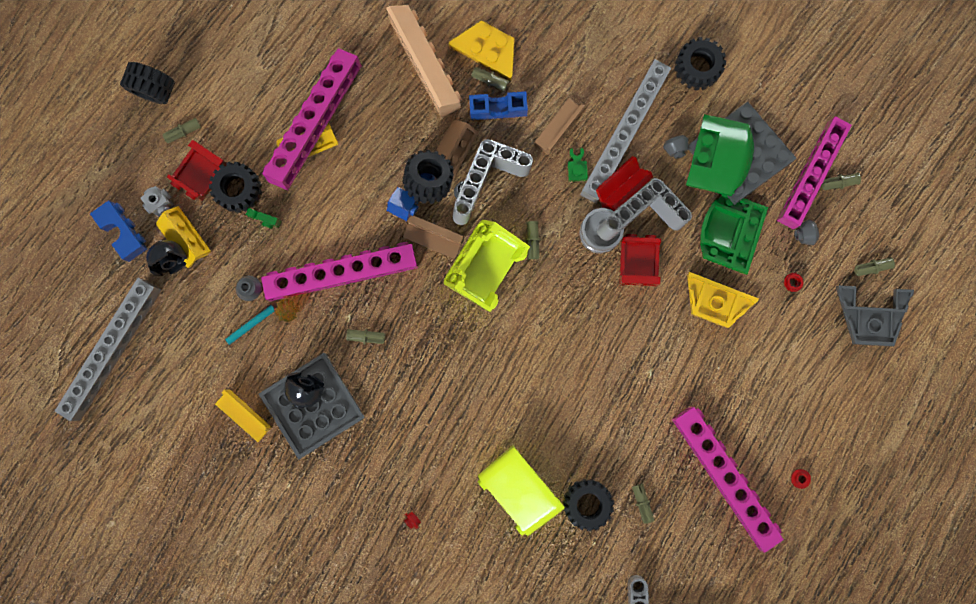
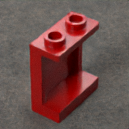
M191 140L188 144L191 148L174 174L172 176L168 174L167 178L171 180L170 185L178 190L182 187L187 191L185 195L194 201L196 198L203 201L211 190L209 189V184H212L210 177L215 176L214 170H220L219 166L222 164L224 166L227 165L224 160L194 140Z
M626 234V237L621 239L619 285H660L659 250L661 238H656V235H645V238L637 237V234Z

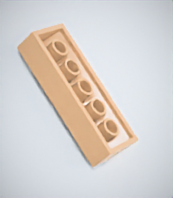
M408 5L386 7L390 23L440 117L443 118L460 109L462 98L458 91L454 92L452 88L453 81L449 74L445 75L443 71L445 68L440 58H436L434 54L436 52L432 42L428 43L426 39L428 35L425 28L419 26L417 22L419 18L415 10L411 11Z

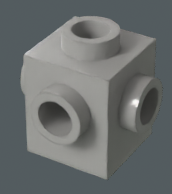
M156 186L147 189L141 197V200L144 202L142 205L149 214L153 213L159 217L163 211L169 210L174 204L170 200V194L164 188L161 190Z

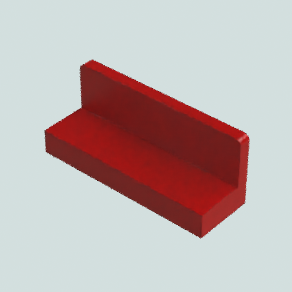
M632 156L596 189L602 208L616 211L653 178L652 172L641 169L637 158Z

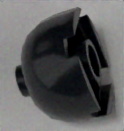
M170 240L157 241L150 247L146 255L150 273L155 276H163V273L169 272L170 275L174 274L187 264L184 262L187 256L183 248L178 243Z
M296 372L290 373L287 376L284 386L286 398L294 407L299 409L315 405L323 395L324 383L312 375L308 374L306 378L301 376L302 373Z

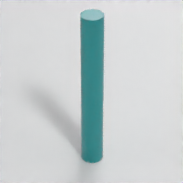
M272 304L228 336L225 339L229 345L276 311Z

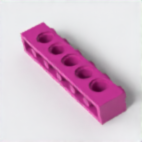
M836 116L826 123L776 221L791 229L801 226L852 126L851 124Z

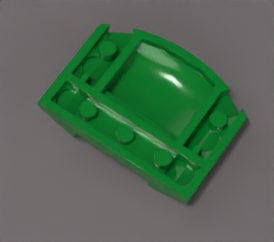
M704 114L686 186L732 196L735 193L734 191L743 184L751 168L754 155V139L750 130V124Z
M721 194L722 197L715 200L708 209L701 226L700 247L702 257L747 275L768 207L745 198L734 205L727 195Z

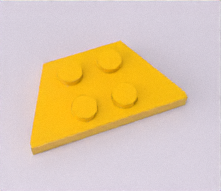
M480 21L448 43V46L501 76L509 80L512 79L514 38L484 21Z
M691 272L687 274L691 314L722 327L729 328L739 317L744 315L759 300V298Z

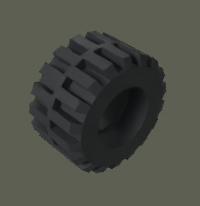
M698 37L696 41L692 39L683 46L675 61V72H678L676 76L677 79H682L680 82L682 85L686 83L689 89L694 87V90H699L701 87L702 90H705L708 86L711 87L717 82L724 72L726 60H724L726 57L725 52H721L723 50L721 45L719 47L716 45L718 42L714 40L712 43L710 38L706 37L703 40L702 37ZM691 58H704L709 64V71L701 72L696 70L691 64Z
M128 62L120 85L126 91L140 98L158 104H167L175 81L167 74L155 68L137 62Z
M421 150L418 151V154L414 153L411 155V158H408L405 164L403 184L405 191H408L410 197L414 196L415 201L421 200L424 204H426V201H429L430 204H433L435 200L439 202L442 200V197L445 198L451 188L454 169L453 166H450V160H445V155H439L437 151L433 153L430 150H426V152ZM422 173H429L434 175L437 179L429 181L423 179L419 175Z
M235 161L234 164L226 162L227 166L220 165V170L217 171L215 169L213 172L215 176L210 177V181H212V184H209V189L212 190L210 194L216 203L228 211L241 213V210L246 212L248 207L253 208L256 206L254 204L255 201L259 202L258 194L262 195V190L260 189L262 184L259 181L258 175L247 165ZM236 178H243L245 187L242 193L236 197H229L227 193L229 183Z
M582 479V481H576L572 487L568 488V492L564 495L563 505L565 507V514L574 526L581 530L591 531L592 529L599 530V527L606 526V522L611 520V514L614 513V500L608 489L600 482L592 479ZM591 493L598 497L600 501L599 509L593 515L585 516L578 511L577 502L584 494Z

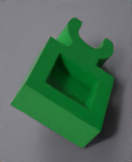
M573 148L570 149L569 156L573 161L567 163L568 182L588 180L587 161H581L584 155L583 148H580V155L578 156L574 155Z
M250 208L246 212V216L261 221L262 226L273 229V226L279 228L282 222L276 217Z

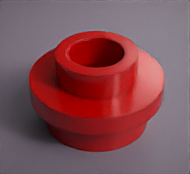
M790 273L784 278V287L790 292L799 291L803 287V278L797 273ZM791 279L795 280V286L790 284Z
M797 469L793 471L791 483L796 488L804 489L809 486L811 476L806 470ZM802 475L804 477V481L800 483L799 477Z
M412 511L405 513L406 519L403 520L410 529L414 528L417 530L421 524L418 517Z

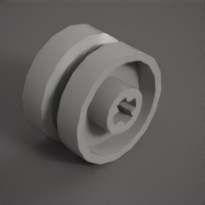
M599 208L587 214L580 226L579 232L581 242L586 249L593 253L602 254L611 251L619 244L623 237L624 229L609 241L600 238L597 232L598 227L614 211Z

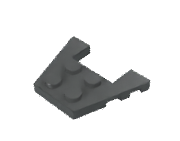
M836 286L852 344L895 346L903 324L901 323L908 310V303L914 294V290L894 289L893 309L856 307V286Z

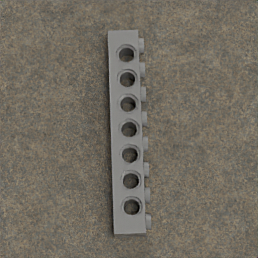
M654 59L580 194L581 196L597 204L599 198L596 189L616 170L671 67Z
M137 278L54 412L69 421H80L162 289L147 280Z

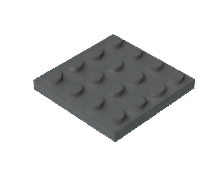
M746 102L724 118L750 124V130L754 139V155L749 173L743 184L734 191L735 193L732 196H728L734 205L796 160L794 154L749 102ZM698 138L688 145V150L693 155Z
M325 352L292 372L302 373L301 376L306 378L308 374L312 375L324 383L323 395L315 405L299 409L288 401L284 393L287 376L259 393V396L298 460L366 418Z

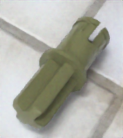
M478 67L473 69V78L486 83L487 86L490 85L505 92L509 83L508 80L494 75V72L489 73Z
M195 117L182 125L177 124V127L163 133V138L169 144L183 136L186 138L187 134L201 129V126Z
M859 173L844 176L839 174L837 177L824 179L821 187L823 190L860 185L861 176Z
M538 221L526 222V242L530 246L528 258L531 260L539 259V241H541V238H539Z
M892 257L877 261L873 259L868 263L856 265L854 272L856 276L871 273L878 274L879 271L894 269L895 262Z
M348 329L346 340L363 342V344H384L386 336L385 333L370 332L368 329H365V331Z
M644 484L632 486L631 488L637 502L635 505L639 508L643 523L653 522L654 517L649 504L651 501L647 498Z

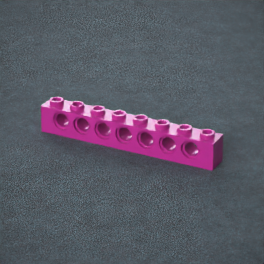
M337 49L335 54L331 56L328 66L322 71L320 79L313 86L308 99L303 102L299 114L294 117L291 127L284 134L279 147L274 150L270 162L264 167L262 174L269 183L287 191L289 190L362 67L358 56L341 49Z
M402 242L397 244V247L390 248L389 246H384L372 253L371 250L362 251L359 256L352 257V254L341 256V260L326 259L322 261L323 264L315 265V263H308L304 265V268L300 269L290 267L285 269L283 273H278V271L266 273L267 276L261 277L265 299L274 301L417 269L418 266L413 245L408 244V242ZM394 254L401 255L398 263L391 262V257ZM376 258L382 259V264L379 267H373L372 263ZM357 262H362L363 269L358 272L355 271L354 265ZM343 266L344 273L337 276L335 273L337 267ZM324 270L326 273L325 278L318 280V272ZM305 274L307 276L306 282L299 284V277ZM283 279L288 280V285L285 288L280 287V282Z
M695 407L687 408L674 417L672 421L758 549L763 553L767 552L784 540L780 535L782 530L776 523H772L769 518L771 514L765 506L761 507L758 502L760 500L759 496L754 490L749 489L747 486L749 482L742 473L739 474L736 467L738 466L732 457L728 458L725 453L726 447L720 440H716L714 437L716 433L709 424L706 425L703 418L705 417L699 408L695 409ZM694 423H697L700 427L696 434L691 431V426ZM708 439L710 441V448L704 450L702 443ZM716 456L721 457V464L719 466H715L713 463ZM730 472L732 480L726 483L724 477ZM742 489L743 496L742 498L737 499L736 492L737 490ZM749 506H754V513L752 515L747 514ZM764 522L765 529L762 532H759L758 526L760 523Z

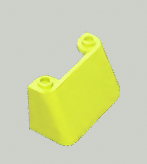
M482 220L475 227L445 276L444 285L491 312L498 304L496 290L513 262L522 261L527 257L530 246L496 222Z
M513 445L478 474V484L483 490L488 489L516 522L515 528L522 536L524 534L529 536L565 509L560 500L546 486L526 460L522 458Z

